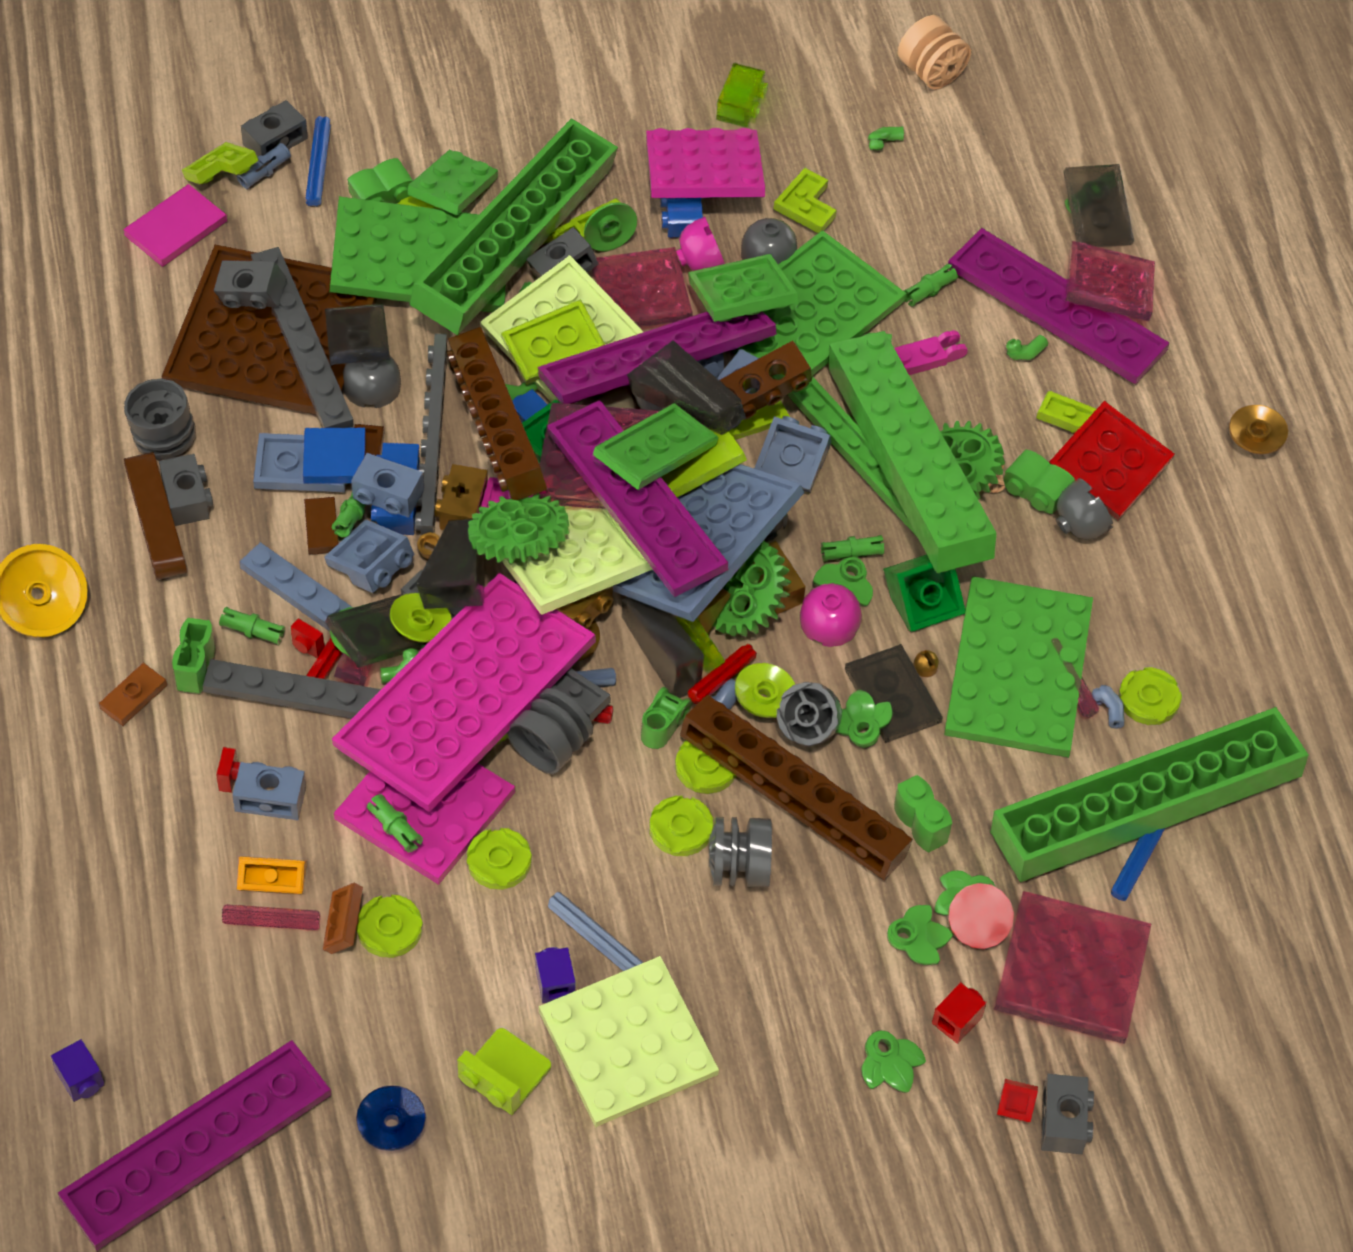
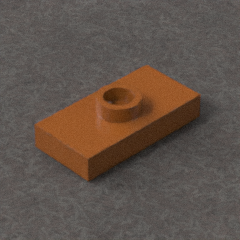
M143 662L99 702L100 710L124 726L167 686V681Z
M355 882L332 892L323 943V950L330 954L353 946L356 926L359 922L358 914L363 887Z

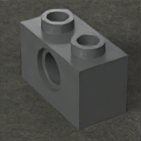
M287 100L272 106L269 110L253 119H249L241 125L243 146L254 150L257 156H264L279 143H283L289 150L308 139L306 119Z
M574 227L526 259L536 279L540 278L569 255L586 273L599 265L591 245Z
M222 261L214 292L223 304L230 308H239L240 306H251L258 309L278 307L286 275L275 261Z
M195 454L159 461L161 478L175 526L210 519L208 507L213 506L210 488H203L202 483L207 482L204 465L197 464Z
M1047 1074L1043 1087L1042 1151L1083 1154L1086 1143L1092 1142L1093 1122H1088V1111L1093 1110L1094 1091L1088 1090V1077ZM1061 1111H1070L1075 1117L1068 1118Z

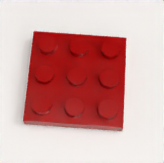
M1103 401L1049 463L1066 470L1075 480L1081 478L1086 481L1092 488L1088 493H1091L1095 498L1099 496L1109 514L1119 521L1172 461L1175 453L1106 401Z

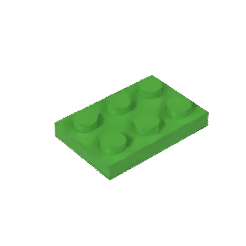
M449 149L408 185L407 194L458 215L497 180L498 170L484 162L466 157L461 152Z

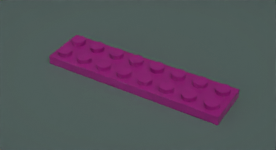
M983 228L948 260V264L952 265L950 270L955 268L959 276L1135 385L1168 350L1170 344L1168 341Z
M707 311L539 366L538 374L539 378L563 405L573 404L587 397L600 395L606 391L627 386L648 377H655L660 373L675 368H682L687 364L702 359H709L714 355L736 350L753 342L763 341L765 338L777 335L776 324L763 311L756 315L734 317L725 322H714Z
M600 400L547 425L550 437L674 597L728 570V561L661 477L637 490L593 455L595 446L624 431Z
M291 1040L59 1191V1199L95 1250L98 1251L330 1097L331 1089L294 1041Z

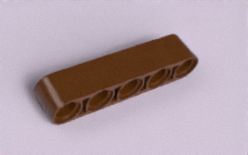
M154 452L124 458L128 481L156 581L186 574L187 569Z

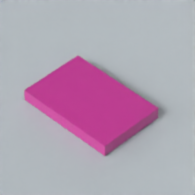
M187 184L124 228V236L163 267L227 222V215L191 185Z

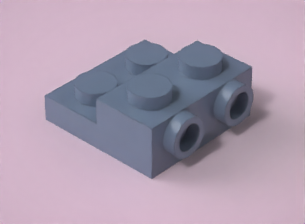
M774 416L754 469L799 483L803 491L811 493L818 471L822 469L831 445V436L821 427L812 425L808 428L799 425V421L794 418L783 416L781 419Z
M365 520L324 558L329 567L347 574L353 585L374 593L379 587H386L396 571L400 568L408 567L415 554L407 536Z

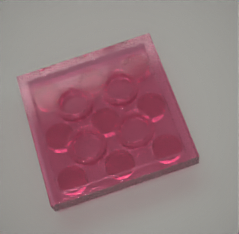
M1072 241L1069 249L1065 301L1073 302L1076 305L1101 309L1104 312L1125 315L1132 319L1150 321L1153 313L1155 261Z
M675 247L596 258L599 265L592 269L594 281L638 327L673 323L693 316Z

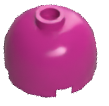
M705 217L695 220L684 228L679 238L681 249L676 250L682 266L688 265L692 271L725 264Z
M834 583L822 584L812 589L803 600L800 610L801 629L807 638L812 641L815 639L818 642H822L823 646H841L851 641L861 624L862 614L859 600L852 591L843 585Z

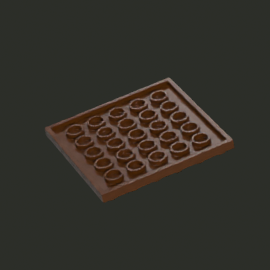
M215 244L162 373V379L174 381L182 388L317 415L272 308L258 309L251 306L230 308L225 306L214 292L222 261H252L251 254L257 252ZM284 258L343 394V370L345 364L360 348L377 298L329 292L332 267Z

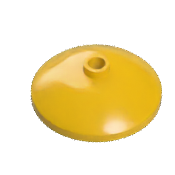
M31 544L16 549L1 562L0 617L15 631L31 637L54 636L71 627L82 614L87 601L86 578L77 561L64 550L47 544ZM39 589L42 592V598H33L31 591Z

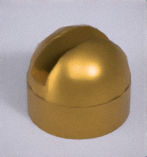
M425 533L417 541L418 550L426 559H435L442 552V541L435 533ZM427 544L429 547L433 548L434 551L425 548L424 545Z
M921 651L914 659V671L921 677H931L937 673L939 660L937 654L933 651Z

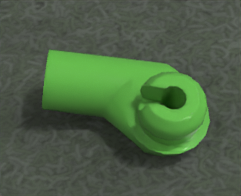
M903 126L881 127L868 135L867 139L870 142L869 148L871 150H882L884 147L883 141L903 140Z
M1038 335L1028 345H1022L1019 339H1011L1006 343L1007 355L1014 360H1032L1048 346L1047 339L1042 335Z
M414 648L407 649L403 652L404 660L398 666L380 668L381 683H388L419 651Z

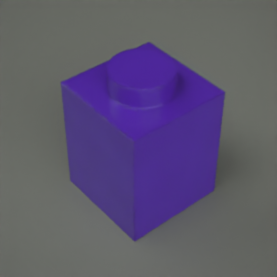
M550 947L535 953V970L542 1004L575 991L576 982L568 947L561 949Z
M82 1039L50 1055L54 1069L73 1102L81 1098L93 1096L98 1092L99 1088L104 1086L101 1071Z

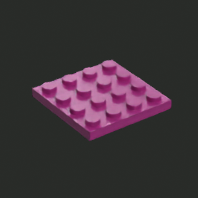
M663 128L646 130L651 198L765 197V182L757 130L749 128H739L737 130H723L720 128H712L710 130H695L692 128L682 130H666Z
M477 763L428 812L369 771L334 812V819L439 885L466 853L473 838L486 829L515 794V786ZM379 794L384 795L396 811L403 812L407 816V822L423 837L421 845L416 840L413 841L418 846L415 851L407 852L393 835H389L383 830V824L367 809L369 802L376 806L371 800L373 797Z

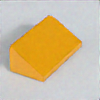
M240 856L237 890L303 894L307 860Z

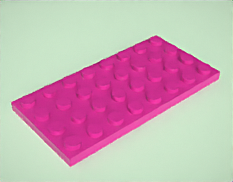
M499 573L332 738L333 746L430 812L510 730V725L525 710H530L531 703L537 698L540 699V694L546 688H551L596 642L595 634L556 609L541 615L523 589Z

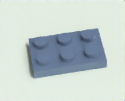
M259 433L253 480L254 489L345 492L346 483L304 484V435Z

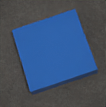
M305 428L303 483H352L351 480L365 457V428Z

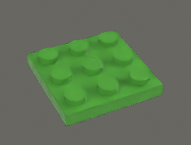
M771 254L688 272L690 285L714 322H725L743 315H756L761 311L774 308L783 309L788 305L798 303L797 291Z

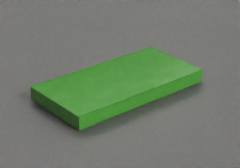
M673 403L595 446L593 455L639 490L716 446L719 437Z

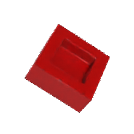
M298 618L290 626L292 644L301 653H308L318 658L325 647L323 633Z
M223 747L216 774L219 791L232 793L234 781H236L241 763L238 762L236 749Z
M1005 1079L997 1115L1031 1123L1038 1086Z

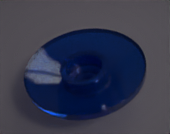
M384 1086L373 1090L362 1100L357 1110L356 1121L360 1135L368 1144L380 1150L394 1151L411 1145L419 1138L425 1126L426 1114L422 1101L411 1090L401 1086ZM391 1119L398 1122L396 1126L392 1127L386 1126L385 1123Z

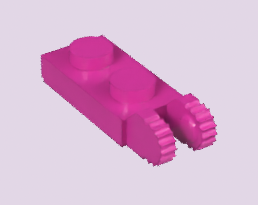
M957 330L943 332L939 337L935 336L894 348L909 375L947 365L948 362L963 358L968 352L966 345L962 343L956 345L961 339Z

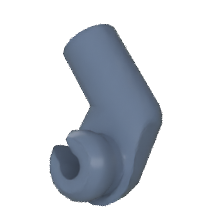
M733 679L724 683L716 696H711L716 701L723 703L729 710L737 701L735 694L736 681Z
M1101 685L1100 688L1093 689L1091 696L1095 704L1101 705L1104 703L1108 708L1109 727L1114 729L1122 728L1125 724L1123 701L1110 686Z

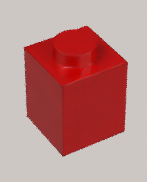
M960 982L935 1008L932 1024L958 1044L983 1018L987 1002L984 1001L977 990L968 988Z

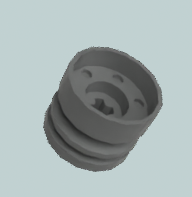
M162 378L151 379L138 384L128 393L124 401V413L139 452L142 454L154 452L155 458L158 460L170 459L184 453L192 445L196 436V426L190 412L187 396L180 385L174 381Z
M546 688L540 694V699L537 698L531 703V709L522 712L510 725V730L507 734L513 747L529 764L544 773L555 774L571 759L572 752L579 750L583 743L593 735V726L586 712L575 700L557 689Z
M715 817V823L709 837V867L713 877V886H721L723 871H729V886H735L738 872H745L747 887H769L772 856L771 818H749L746 832H739L737 817H732L730 832H724V817Z

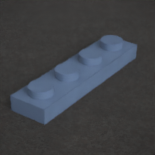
M261 542L239 561L240 569L329 632L336 614L340 610L352 607Z

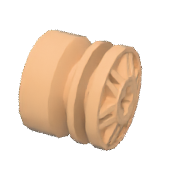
M930 15L920 19L908 29L899 44L898 57L911 71H915L917 76L929 88L936 90L952 83L962 73L971 57V48L957 33H953L951 27L939 16Z

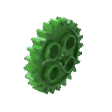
M956 421L953 428H949L948 424L944 423L943 430L940 432L979 500V492L983 490L989 493L990 488L988 484H998L996 475L1003 474L1002 465L1005 464L1004 451L998 436H993L990 428L983 430L981 423L974 428L971 421H967L964 427H961L959 421Z
M540 493L520 500L505 499L503 496H500V502L498 503L488 501L489 508L479 507L480 513L472 514L473 520L468 522V534L472 549H477L478 555L486 554L487 560L496 556L499 563L505 558H509V563H513L516 558L526 562L528 556L538 559V553L540 552L548 555L550 554L549 547L558 549V542H565V535L569 534V520L565 506H560L558 500L551 502L550 496L540 499Z
M763 541L725 584L723 589L729 592L731 596L712 625L716 627V630L722 633L726 632L733 637L737 633L747 637L748 629L758 634L759 624L768 628L767 618L769 616L778 619V615L774 610L776 607L785 608L780 599L781 597H789L790 594L784 591L783 587L791 584V581L783 577L789 572V569L782 565L785 559L777 554L778 550L771 545L769 546L768 543ZM764 574V579L758 584L760 576ZM750 601V607L744 612L745 605Z

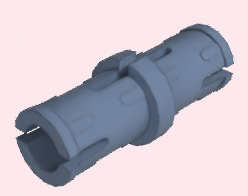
M279 143L264 156H257L259 161L251 165L250 170L246 173L236 175L237 180L242 187L249 189L264 176L269 177L272 175L276 167L291 158L290 151L283 143ZM269 160H272L271 163H269L268 165H266V166H265L263 169H261L260 171L256 172L257 169H259L261 166H263V165H264L265 163H267Z

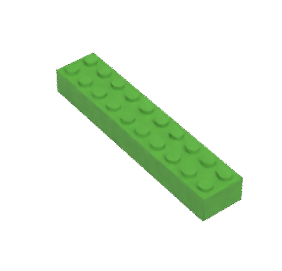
M571 118L414 283L409 305L454 334L459 335L527 261L526 259L535 253L612 169L618 147Z
M881 331L829 344V371L936 573L994 559L997 533L886 332Z
M1277 707L995 810L991 834L1018 880L1023 882L1140 838L1145 834L1153 833L1158 829H1164L1302 777L1309 754Z

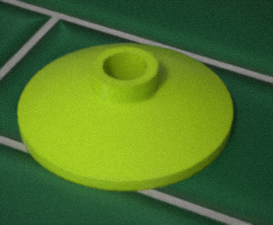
M409 593L400 596L393 602L390 609V620L395 629L403 636L419 642H430L452 620L449 610L441 601L421 593Z
M755 663L744 668L737 676L735 694L739 703L748 712L763 718H776L783 693L795 685V682L785 670L776 665Z

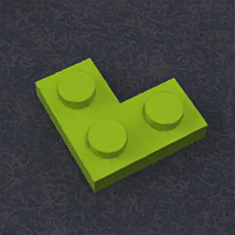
M225 142L182 169L186 180L197 184H206L212 181L214 175L222 170L235 175L246 173L250 170V166L259 160L254 150Z
M804 168L774 201L773 208L777 212L817 233L822 230L824 231L836 218L837 212L836 209L817 200L827 189L828 180L807 168Z

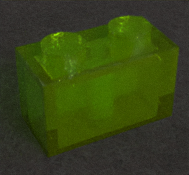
M733 63L717 101L716 120L748 128L751 119L758 116L760 98L764 99L767 93L768 83L764 82V70Z

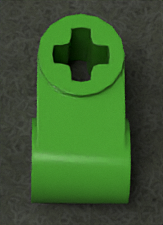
M662 687L642 717L641 741L643 744L652 749L664 747L676 729L683 723L685 715L690 712L692 701L687 698L682 700L669 693L668 688Z

